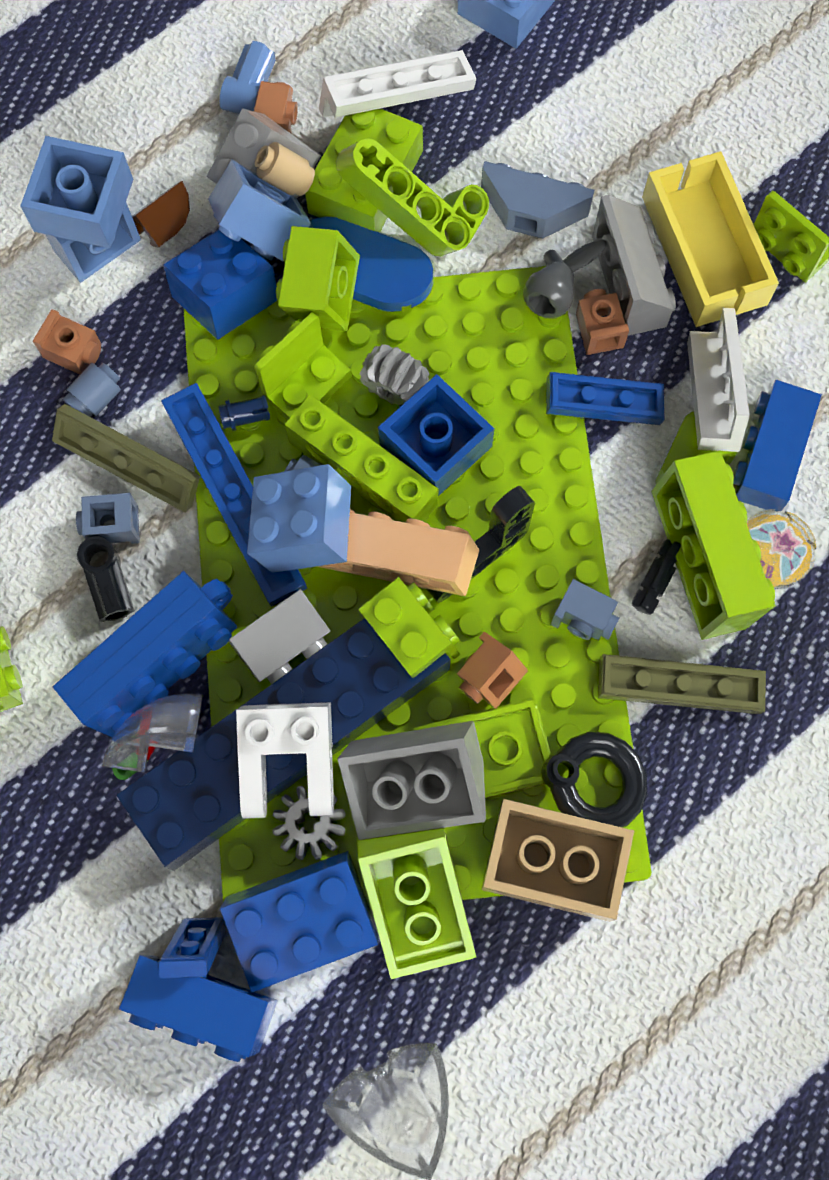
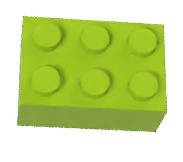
M381 108L344 116L315 169V176L311 187L305 193L309 214L319 218L336 217L361 227L381 232L388 217L343 180L336 168L338 154L343 149L359 140L369 138L377 141L411 172L413 171L423 152V125ZM387 180V186L389 190L393 193V187L391 183Z

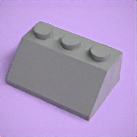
M611 195L601 196L592 238L593 242L598 240L606 241V247L598 258L609 294L617 293L624 321L625 324H628L629 328L628 336L665 328L668 325L672 312L675 311L676 302L672 289L666 288L663 279L665 276L663 258L660 254L656 255L653 247L654 230L650 221L645 222L641 207Z
M474 721L354 740L348 744L337 758L359 840L485 822L484 761Z

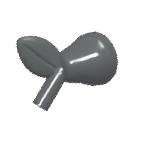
M598 240L585 244L569 254L564 260L555 250L545 252L543 259L547 266L533 273L524 285L523 297L529 309L538 316L547 319H554L564 315L573 302V272L585 267L596 259L605 249L606 241Z

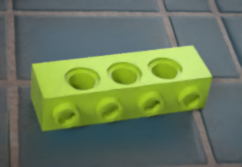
M311 394L284 424L289 443L320 464H329L351 485L352 490L394 521L406 523L407 519H417L425 522L438 506L439 489Z

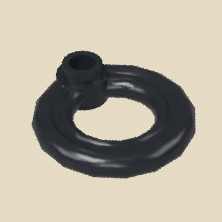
M586 732L570 738L557 751L556 755L546 760L542 766V779L550 788L558 810L564 814L624 828L641 812L648 794L647 773L639 755L626 741L610 733ZM591 757H603L611 761L618 768L622 777L620 797L614 804L607 807H594L586 803L579 796L575 786L579 777V765ZM559 764H563L568 768L569 774L567 778L559 775L557 770Z

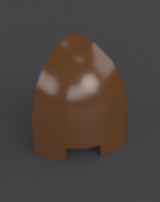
M180 181L132 215L139 235L145 231L151 239L150 245L153 247L162 246L186 224L190 205L189 194L183 181Z

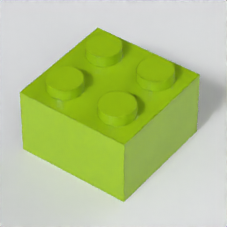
M291 226L290 238L285 241L283 246L285 267L283 279H279L277 283L276 298L278 306L295 320H304L313 312L319 317L321 329L347 332L360 255L338 230Z

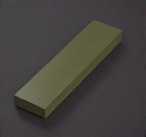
M67 404L57 409L52 437L53 442L185 513L193 507L200 475Z
M603 654L600 657L598 698L751 714H762L765 712L766 671Z

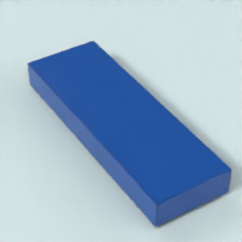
M550 372L547 376L546 414L661 425L665 420L664 384Z
M223 917L183 919L159 960V978L206 977L226 934V925Z

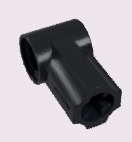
M95 536L84 540L78 548L77 560L84 570L99 621H115L127 617L135 610L117 551L105 538ZM100 551L108 552L109 556L105 564L99 567L90 566L91 558L95 553Z

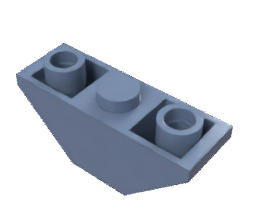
M484 161L482 167L481 188L487 193L490 204L507 230L543 239L589 216L594 189L586 188L577 182L567 183L555 180L542 173H529L513 169L504 163L494 164Z

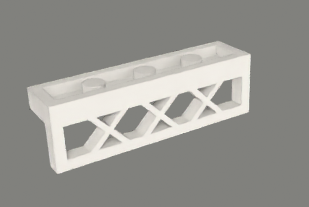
M463 50L323 77L319 111L322 117L332 115L340 117L473 90L476 77Z
M723 308L717 332L690 331L687 342L698 450L740 452L750 414L735 308Z

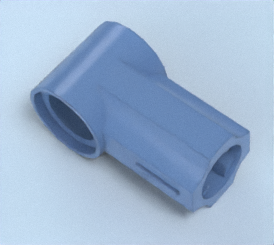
M252 41L250 44H245L233 76H227L222 84L219 101L222 110L240 114L242 108L254 111L261 81H268L276 61L275 52L261 42Z

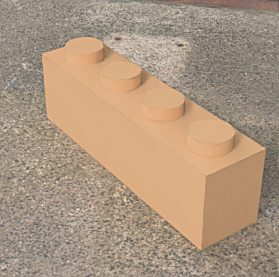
M350 509L347 562L316 567L391 582L399 577L406 585L414 582L421 588L466 596L479 554V548L469 535V532L456 526H446L443 530L432 528L429 524L417 519H407L405 523L394 521L389 516L379 512H369L368 516L356 514Z

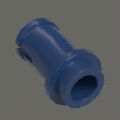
M265 395L234 403L225 400L224 405L218 406L223 429L231 428L232 431H236L235 426L270 420Z

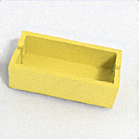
M722 152L689 160L681 183L682 189L678 190L684 172L682 163L649 172L642 199L695 326L698 327L720 320L723 308H735L736 315L767 306L779 282Z

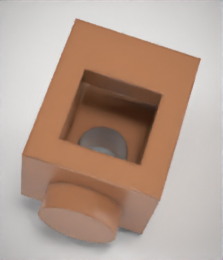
M261 81L254 108L255 112L265 114L291 134V125H295L298 113V104L292 101V87L283 82L270 83Z
M604 289L589 291L584 295L583 299L579 300L576 311L586 355L624 348L629 328L628 324H625L617 293L606 294Z
M51 309L33 339V343L44 359L78 374H81L90 363H96L102 345L95 330L61 316L54 309Z
M483 632L479 637L483 644L475 653L469 656L465 665L457 673L464 681L458 688L476 704L483 699L496 709L528 672V669L513 651L486 632Z

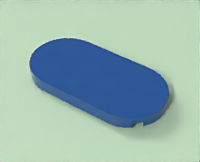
M321 217L310 220L311 224L308 228L338 230L360 255L353 295L354 300L383 311L394 312L402 311V307L411 305V308L417 306L430 294L433 287V266L429 257L418 247L336 217Z

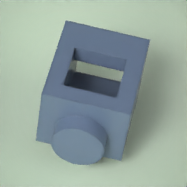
M131 493L81 497L82 511L76 512V527L79 535H82L85 539L99 536L105 538L110 543H140L138 505ZM115 520V525L104 526L106 521Z
M573 579L554 614L551 625L558 629L561 622L568 625L567 629L571 633L582 639L589 640L592 637L599 641L602 636L609 640L620 618L613 614L618 601Z

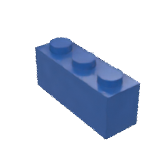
M779 380L774 381L768 393L761 391L754 409V414L760 415L757 426L749 427L742 447L749 450L745 462H738L733 474L734 484L737 485L736 495L738 501L780 514L792 494L822 394Z

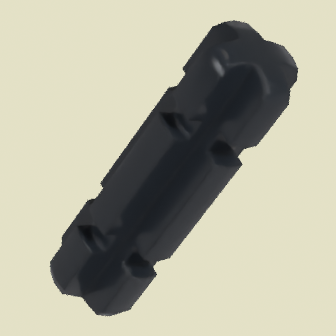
M666 539L662 543L657 553L661 555L660 558L655 557L640 585L643 587V590L639 589L632 600V606L637 611L647 615L654 613L659 603V600L656 599L657 596H663L677 569L674 567V564L677 562L676 555L681 548L679 542L674 541L672 544L671 540Z

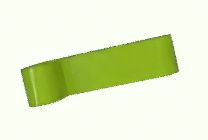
M365 138L359 140L338 154L336 168L343 180L434 256L441 257L466 248L488 212L489 198L480 186L471 184L447 194L442 199L373 139ZM387 180L391 183L393 187V193L389 190L387 186ZM463 201L466 204L467 211L464 208ZM416 205L421 211V218L417 213ZM445 231L448 233L449 242L446 239Z

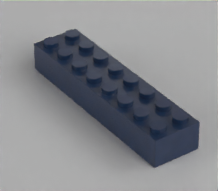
M364 618L242 706L331 702L333 756L351 741L450 670L451 659L444 653L416 677L412 678ZM236 710L116 795L165 868L175 871L246 819L242 818L240 810ZM306 753L266 755L267 803L307 775Z

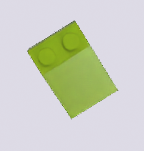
M444 828L363 840L357 839L358 861L391 979L477 958Z

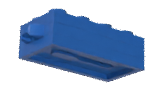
M182 571L52 687L83 725L112 738L116 735L125 734L137 723L136 717L146 708L158 705L169 694L168 689L180 678L185 679L192 675L199 668L200 660L211 650H219L229 642V639L232 637L231 633L237 628V625L223 611L233 596L230 593V588L225 582H220L218 579H214L201 587L185 571Z

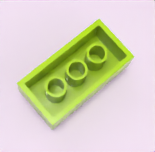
M721 450L675 460L651 491L667 539L671 540L672 544L674 541L681 544V548L676 555V566L701 640L745 630L776 606L774 602V586L765 577L760 563V547L751 537L747 526L746 508L741 501H738L733 487V472L730 465L725 463Z

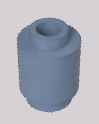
M90 363L66 389L68 394L62 400L67 405L91 417L94 415L96 417L121 391V388L116 384L120 377L105 363H102L99 367Z

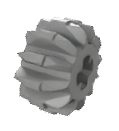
M385 344L374 346L372 352L366 356L362 364L363 368L360 371V380L363 385L368 387L369 392L375 393L380 399L388 401L391 405L397 404L400 407L429 381L428 376L430 374L422 366L421 361L411 357L410 353H405L398 347L392 348Z
M299 786L296 792L299 801L294 803L290 796L286 794L281 798L289 810L288 812L274 810L273 817L285 821L286 824L276 826L272 831L275 836L289 834L280 846L285 852L292 849L298 843L296 849L297 859H304L309 846L311 847L313 857L318 860L322 858L319 845L323 842L331 851L337 849L335 842L329 838L330 833L338 836L345 835L346 830L344 827L332 824L334 821L345 818V811L343 809H336L333 811V815L320 816V822L314 824L315 831L307 834L308 832L304 827L299 830L298 824L305 821L304 814L309 813L307 792L303 786ZM334 795V805H335L336 802H337V797Z

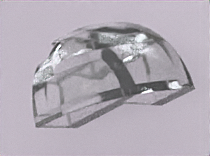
M170 695L154 700L135 711L113 735L105 751L102 766L145 773L150 746L193 753L202 695Z
M418 1043L389 1050L387 1052V1062L368 1072L361 1066L356 1068L335 1087L322 1106L333 1122L352 1141L369 1154L402 1172L431 1180L439 1162L446 1135L449 1109L448 1083L444 1062L437 1044Z

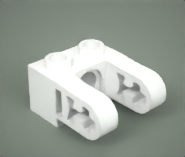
M331 702L248 705L237 709L239 791L242 818H266V755L306 753L310 816L333 815Z

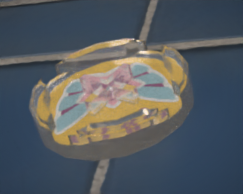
M775 509L763 510L750 516L747 520V526L752 539L760 547V563L765 577L772 582L774 589H786L799 583L813 568L815 549L817 548L816 538L808 524L796 514L787 511L785 513L774 511Z

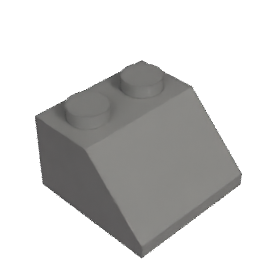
M242 108L206 177L217 184L231 159L257 174V167H255L256 156L263 146H269L273 142H278L307 159L309 166L315 168L321 155L265 114Z
M300 589L230 638L229 643L258 682L267 677L272 684L292 670L288 662L302 652L307 659L327 645L323 637L331 631Z

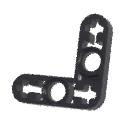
M517 486L507 492L493 506L488 532L475 541L479 548V554L471 579L512 548L528 532L535 501L521 486ZM426 589L438 603L453 595L451 593Z

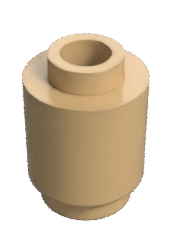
M273 142L269 146H263L255 159L258 178L288 195L296 194L302 196L313 183L315 170L309 166L308 160L278 142Z

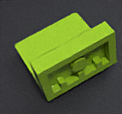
M772 190L762 204L754 227L764 250L769 251L776 257L790 274L798 276L806 283L829 261V237L778 193Z
M313 312L304 320H296L287 330L286 336L277 345L269 346L263 350L255 364L262 394L265 395L267 402L287 420L310 394L324 404L352 377L351 369L324 346L320 320Z

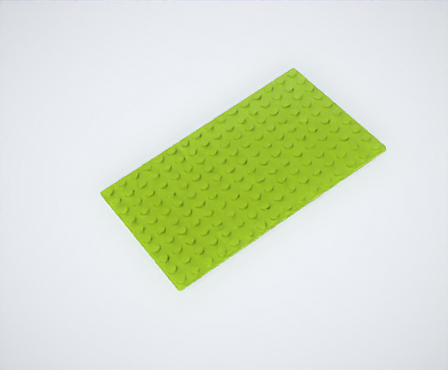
M546 266L433 277V287L428 297L421 304L412 308L411 305L402 307V311H383L353 299L347 332L321 329L324 346L352 371V377L324 405L377 444H379L378 427L400 408L397 404L391 405L388 401L380 399L375 393L369 392L368 387L363 385L360 380V371L363 368L362 364L366 356L372 352L374 346H381L382 344L389 345L392 348L398 347L401 351L410 353L414 359L420 360L422 366L430 373L428 376L429 381L436 374L440 376L495 428L492 447L438 496V506L425 520V523L429 524L432 528L443 530L446 526L462 528L469 532V535L475 542L488 532L491 510L507 492L517 486H521L535 501L528 532L512 548L470 580L466 596L453 594L446 600L438 603L426 588L418 587L435 609L429 614L434 620L437 616L441 615L459 638L460 642L454 647L460 655L453 659L446 652L451 659L450 670L355 740L413 731L414 727L494 708L483 699L476 704L458 688L464 681L457 673L465 665L469 656L475 653L483 644L479 637L483 632H486L513 651L528 669V672L499 706L536 698L552 757L556 755L557 751L570 738L586 732L610 733L626 741L633 749L626 701L598 698L600 657L603 654L619 656L616 629L614 628L609 640L601 636L598 641L592 637L586 640L574 635L567 629L568 625L561 622L558 629L551 625L554 614L573 579L610 598L611 596L584 418L546 414L547 376L549 373L557 372L578 375L568 311L560 317L547 319L532 312L524 301L523 289L526 281L533 273L542 270ZM276 301L217 340L184 309L189 386L195 383L198 384L252 486L254 477L284 472L293 458L298 461L305 455L289 443L284 425L287 419L267 402L270 420L235 426L236 431H232L231 428L223 429L218 406L224 405L225 400L234 403L258 398L263 395L255 370L257 359L267 347L277 345L286 336L287 330L296 320L278 306V301ZM194 464V473L200 475ZM200 476L196 491L202 586L214 579H218L220 582H225L230 588V593L233 596L223 611L237 625V628L231 633L233 637L280 603L270 607ZM351 489L350 509L356 514L368 516L369 512L385 514ZM321 567L298 569L307 586L303 593L331 631L323 637L327 644L365 617L358 609L392 583L391 581ZM229 642L219 650H211L207 654L211 727L271 685L267 677L261 682L257 681ZM301 652L291 659L288 664L294 669L304 662L306 658ZM348 745L332 756L333 793L337 797L334 810L343 809L346 815L345 818L332 822V824L340 825L346 830L344 836L332 833L329 835V838L337 845V849L331 851L323 842L319 845L322 858L316 860L312 855L311 847L308 846L306 856L303 860L296 858L298 843L287 852L280 847L289 834L284 836H275L273 834V828L286 824L285 821L273 817L274 810L285 812L289 810L281 798L286 794L290 796L294 803L299 801L296 793L299 786L305 788L308 798V777L305 775L267 803L266 818H246L219 838L223 902L227 896L349 851L370 910H372L358 861V835L337 759ZM591 757L579 765V777L575 786L579 796L586 803L594 807H607L614 804L620 797L622 777L618 768L611 761L603 757ZM559 764L557 768L559 775L567 778L569 774L568 768L563 764ZM546 784L485 799V822L444 828L462 900L503 896L481 890L500 805L503 799L560 812L550 788ZM641 810L637 817L627 827H624L634 830L624 883L647 880L652 873L643 810ZM310 813L304 814L305 821L298 824L299 830L304 827L308 832L307 834L315 831L314 824L320 822V816L314 818L310 816Z

